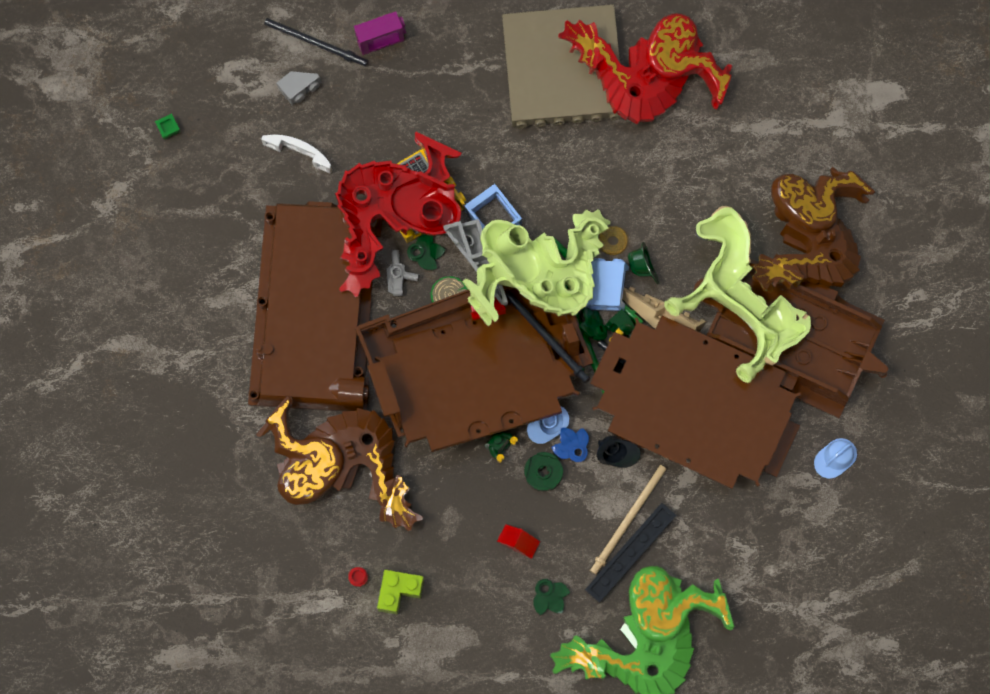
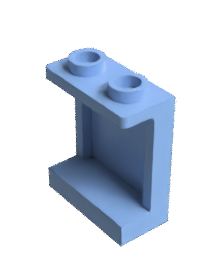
M595 258L591 262L593 268L592 278L595 285L593 287V299L588 301L585 308L607 311H620L623 309L624 311L625 303L622 301L625 273L629 271V266L621 259L606 261L602 258Z

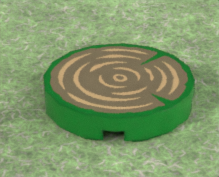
M453 276L443 277L437 280L432 287L431 302H436L468 289L459 278Z

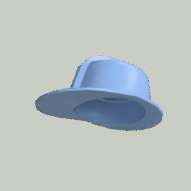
M561 407L562 414L528 423L527 433L529 438L537 444H543L559 435L561 428H567L569 424V415L565 408Z
M844 438L833 440L819 451L815 457L814 466L817 473L828 479L839 476L856 461V447L852 442Z

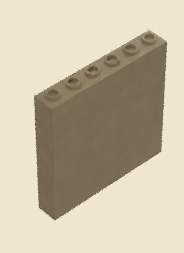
M614 5L502 14L512 127L526 128L527 125L542 127L548 123L562 125L565 122L571 121L573 123H582L584 120L598 122L605 118H610V120L621 119L620 115L614 114L610 103H607L606 91H603L602 82L598 80L596 71L593 74H589L590 67L585 63L578 62L581 57L580 51L574 50L573 53H569L573 44L558 37V34L565 29L564 23L566 20L572 24H576L581 20L586 25L595 22L598 37L611 44V49L620 62Z

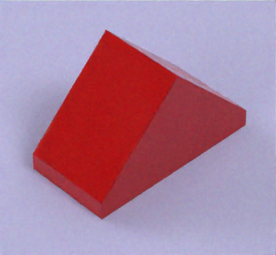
M505 524L497 540L498 543L530 559L533 558L540 544L539 540L524 530Z

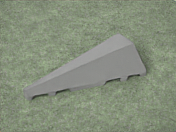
M479 219L462 224L459 221L443 226L445 232L476 272L481 265L489 264L487 258L482 256L483 248L480 241L482 227ZM497 284L494 296L501 305H507L508 301L503 286Z

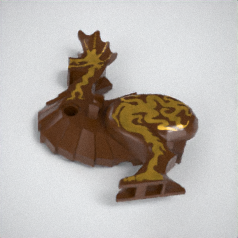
M834 167L830 169L832 176H819L815 186L809 184L807 179H803L795 174H782L777 177L772 183L771 195L776 205L775 215L781 221L788 222L780 233L783 236V243L806 254H776L773 259L760 254L759 263L754 265L756 273L752 278L760 283L764 291L770 293L779 282L783 283L788 289L792 285L797 288L801 282L804 283L805 281L814 284L820 283L827 287H842L844 283L849 282L860 271L858 266L861 256L858 255L857 243L854 242L851 230L847 229L842 220L837 217L835 197H850L857 199L861 203H868L869 199L865 195H873L875 191L853 171L849 170L847 173L839 172Z
M288 395L266 419L265 425L257 432L256 436L262 437L272 431L275 437V453L287 457L284 462L277 464L279 472L277 486L279 493L288 503L295 505L309 504L319 499L333 486L340 492L343 488L351 489L359 465H366L371 470L373 479L369 499L377 500L381 505V522L387 521L394 528L403 526L408 531H411L416 521L423 520L421 515L409 509L413 504L408 503L404 498L405 494L411 489L406 486L402 476L397 475L396 478L394 477V467H392L394 458L392 451L395 444L393 428H390L385 419H381L375 410L370 412L357 408L356 411H342V414L327 417V421L316 427L314 432L305 439L298 440L292 436L290 430L289 409L293 405V399ZM367 434H371L373 437L370 445L363 443V437Z

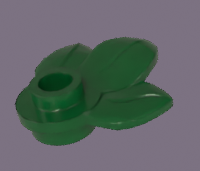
M423 234L418 237L416 243L408 247L407 255L411 261L418 262L422 269L435 270L437 269L435 260L444 254L445 249L439 244L432 243V235ZM415 250L420 251L418 256L413 254Z
M590 308L581 309L586 321L579 325L580 329L596 341L604 340L607 337V329L603 325V319L599 312L596 310L592 311Z
M549 579L539 580L535 586L534 608L539 615H542L547 609L554 613H562L564 610L562 597L570 593L569 589L561 582L553 583ZM546 585L549 590L542 592L541 587Z

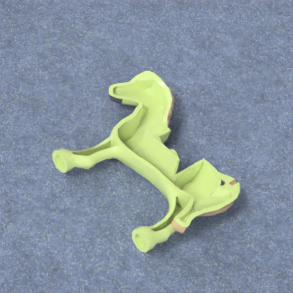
M721 206L710 218L700 221L695 229L696 236L699 239L722 243L718 257L711 264L701 285L693 293L681 298L670 297L665 301L664 306L671 315L678 316L683 310L693 311L702 300L713 298L744 320L757 337L755 357L750 363L740 364L736 368L737 376L742 381L748 383L754 379L758 372L763 370L766 363L774 365L777 363L781 352L800 342L810 331L811 320L806 312L794 308L782 295L768 307L763 297L757 296L751 291L749 284L741 282L752 270L749 265L751 262V233L746 221L742 219L740 214L732 207Z

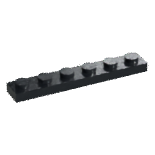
M661 503L587 586L585 591L600 603L674 520L676 514Z

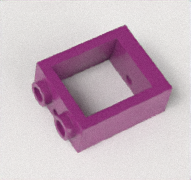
M396 11L354 26L356 39L362 55L402 42L406 33L402 16L398 17Z

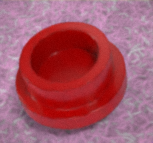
M355 567L349 572L348 578L353 586L361 587L366 584L368 574L365 569Z

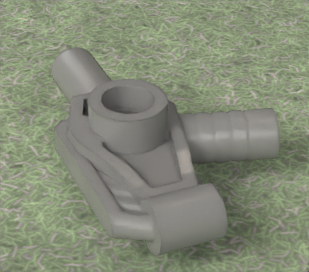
M392 250V264L387 268L388 292L393 294V296H403V280L418 281L419 274L406 272L405 265L400 263L399 250Z

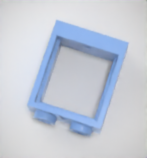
M495 184L464 205L465 212L473 221L479 219L475 214L476 211L494 198H497L514 220L512 223L520 226L522 224L520 215ZM480 221V224H481V227H482V230H483V228H484L485 226H484V224Z

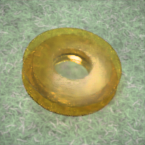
M609 226V229L599 236V241L604 245L601 249L609 255H617L626 248L627 235L621 228ZM610 236H616L619 242L616 245H610L607 240Z

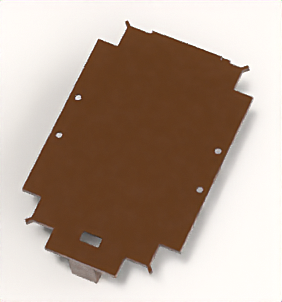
M512 304L505 306L506 314L498 315V320L496 322L492 320L489 326L482 318L477 320L472 318L460 319L438 328H430L395 338L393 343L397 351L396 354L383 358L376 356L375 360L378 362L367 365L384 417L395 414L398 426L403 428L407 440L404 444L405 447H408L412 442L427 438L431 452L562 414L558 399L573 394L579 396L580 392L574 389L570 379L571 376H575L573 374L574 371L561 357L555 360L552 347ZM544 309L543 311L532 313L579 366L583 367L579 357V339L573 323L567 324L563 322L550 326Z
M663 315L656 329L640 323L638 318H635L636 326L630 338L614 332L590 382V385L604 391L598 406L592 408L593 411L599 409L614 416L607 432L663 456V458L691 469L730 489H733L738 475L754 481L757 487L760 486L758 479L762 471L777 477L800 425L789 420L792 414L789 411L795 398L801 396V393L794 394L779 387L786 373L785 371L766 363L763 370L758 372L751 382H744L737 376L736 368L740 364L750 363L754 357ZM706 340V341L708 342V344H707V345H704V344H703V341ZM734 355H738L739 358L735 359ZM619 358L626 360L620 374L613 371ZM686 459H690L691 462L687 463Z

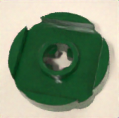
M540 452L528 459L525 464L524 475L528 485L537 491L545 492L554 490L561 482L563 467L555 455L548 452ZM546 467L549 474L542 477L538 470Z

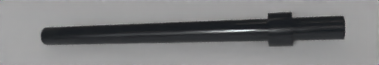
M266 18L264 22L266 26L343 57L347 62H355L364 67L368 63L367 59L355 55L353 51H345L269 18Z

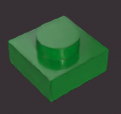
M172 114L155 121L163 140L181 132Z

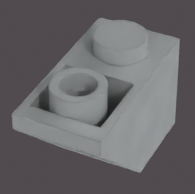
M291 71L276 84L280 92L293 105L294 103L301 102L308 92L315 91L320 86L321 80L318 74Z

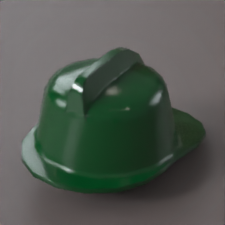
M642 242L641 248L628 254L631 271L640 277L652 276L659 285V279L651 263L648 248Z

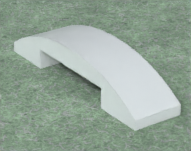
M284 135L262 136L263 145L279 152L283 146H286L313 158L314 167L330 174L332 173L329 161L322 153L308 143Z

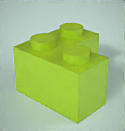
M384 570L377 606L378 611L398 615L401 595L421 599L424 583L423 576Z

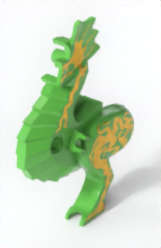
M658 566L642 568L636 573L629 589L632 615L623 618L625 624L620 629L636 649L634 653L626 656L614 652L602 639L596 645H587L580 637L575 635L570 643L561 644L559 652L551 653L550 656L555 662L553 673L557 674L570 667L572 673L577 669H582L585 672L586 680L590 678H602L603 680L606 677L605 673H608L613 678L617 677L624 685L628 684L635 694H675V689L686 681L684 676L691 666L689 662L694 648L691 647L692 633H690L689 613L696 609L706 611L719 618L726 629L733 630L734 628L726 596L722 592L719 579L714 581L713 594L705 593L695 585H691L684 592H681V579L670 576L663 568ZM650 666L656 667L658 674L650 676L647 673V668Z

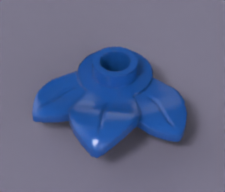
M561 428V443L552 446L553 452L561 459L570 458L574 462L585 460L588 454L586 446L589 442V436L585 429L581 428L575 433L569 428ZM576 449L581 450L582 453L580 456L575 455Z

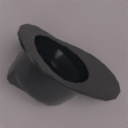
M609 435L598 441L597 459L602 464L627 468L636 464L640 459V448L629 441L622 440L618 436Z

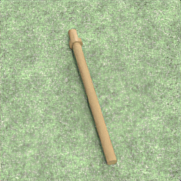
M660 465L600 556L595 558L596 562L590 569L593 574L597 575L601 567L606 565L605 561L666 471L664 466Z

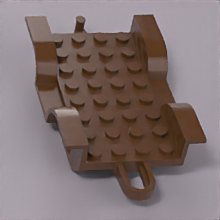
M751 259L749 265L752 270L741 282L749 284L751 291L757 296L763 297L768 307L782 295L794 308L806 312L811 320L808 334L796 345L781 352L777 363L772 365L786 372L780 386L794 394L801 393V396L796 397L797 399L839 419L861 372L878 374L881 378L887 376L888 367L871 353L885 320L853 306L843 300L838 295V291L820 283L814 284L805 281L804 283L801 282L797 288L792 285L788 289L783 283L779 282L771 293L764 291L760 283L752 278L756 273L754 265L759 262ZM704 278L697 281L694 291L701 285ZM711 298L702 300L701 304L717 310V314L706 336L755 357L757 337L749 325L737 314ZM734 355V358H735V359H738L739 356H738V355Z

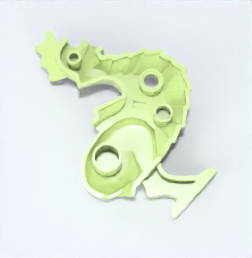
M597 209L593 213L585 210L583 214H574L572 216L575 228L568 230L569 242L566 260H561L553 236H546L543 233L532 241L527 230L520 225L504 220H493L488 223L481 231L480 241L483 248L482 256L487 258L489 264H483L477 269V285L468 279L462 281L471 293V296L468 298L469 303L484 322L489 326L492 320L494 322L498 320V313L494 307V295L497 284L517 288L521 295L530 300V304L543 308L545 312L557 313L558 316L567 314L574 316L580 309L586 307L588 301L593 299V287H595L592 278L593 268L591 262L594 257L600 254L598 249L604 246L599 241L598 235L608 230V225L611 224L609 220L601 215L600 210Z

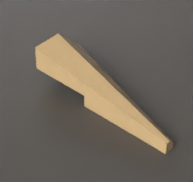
M631 286L629 289L625 287L623 289L622 299L655 329L662 315L698 332L706 323L703 319L697 321L690 318V313L688 312L673 316L666 310L665 302L648 294L642 296L636 293L635 288Z

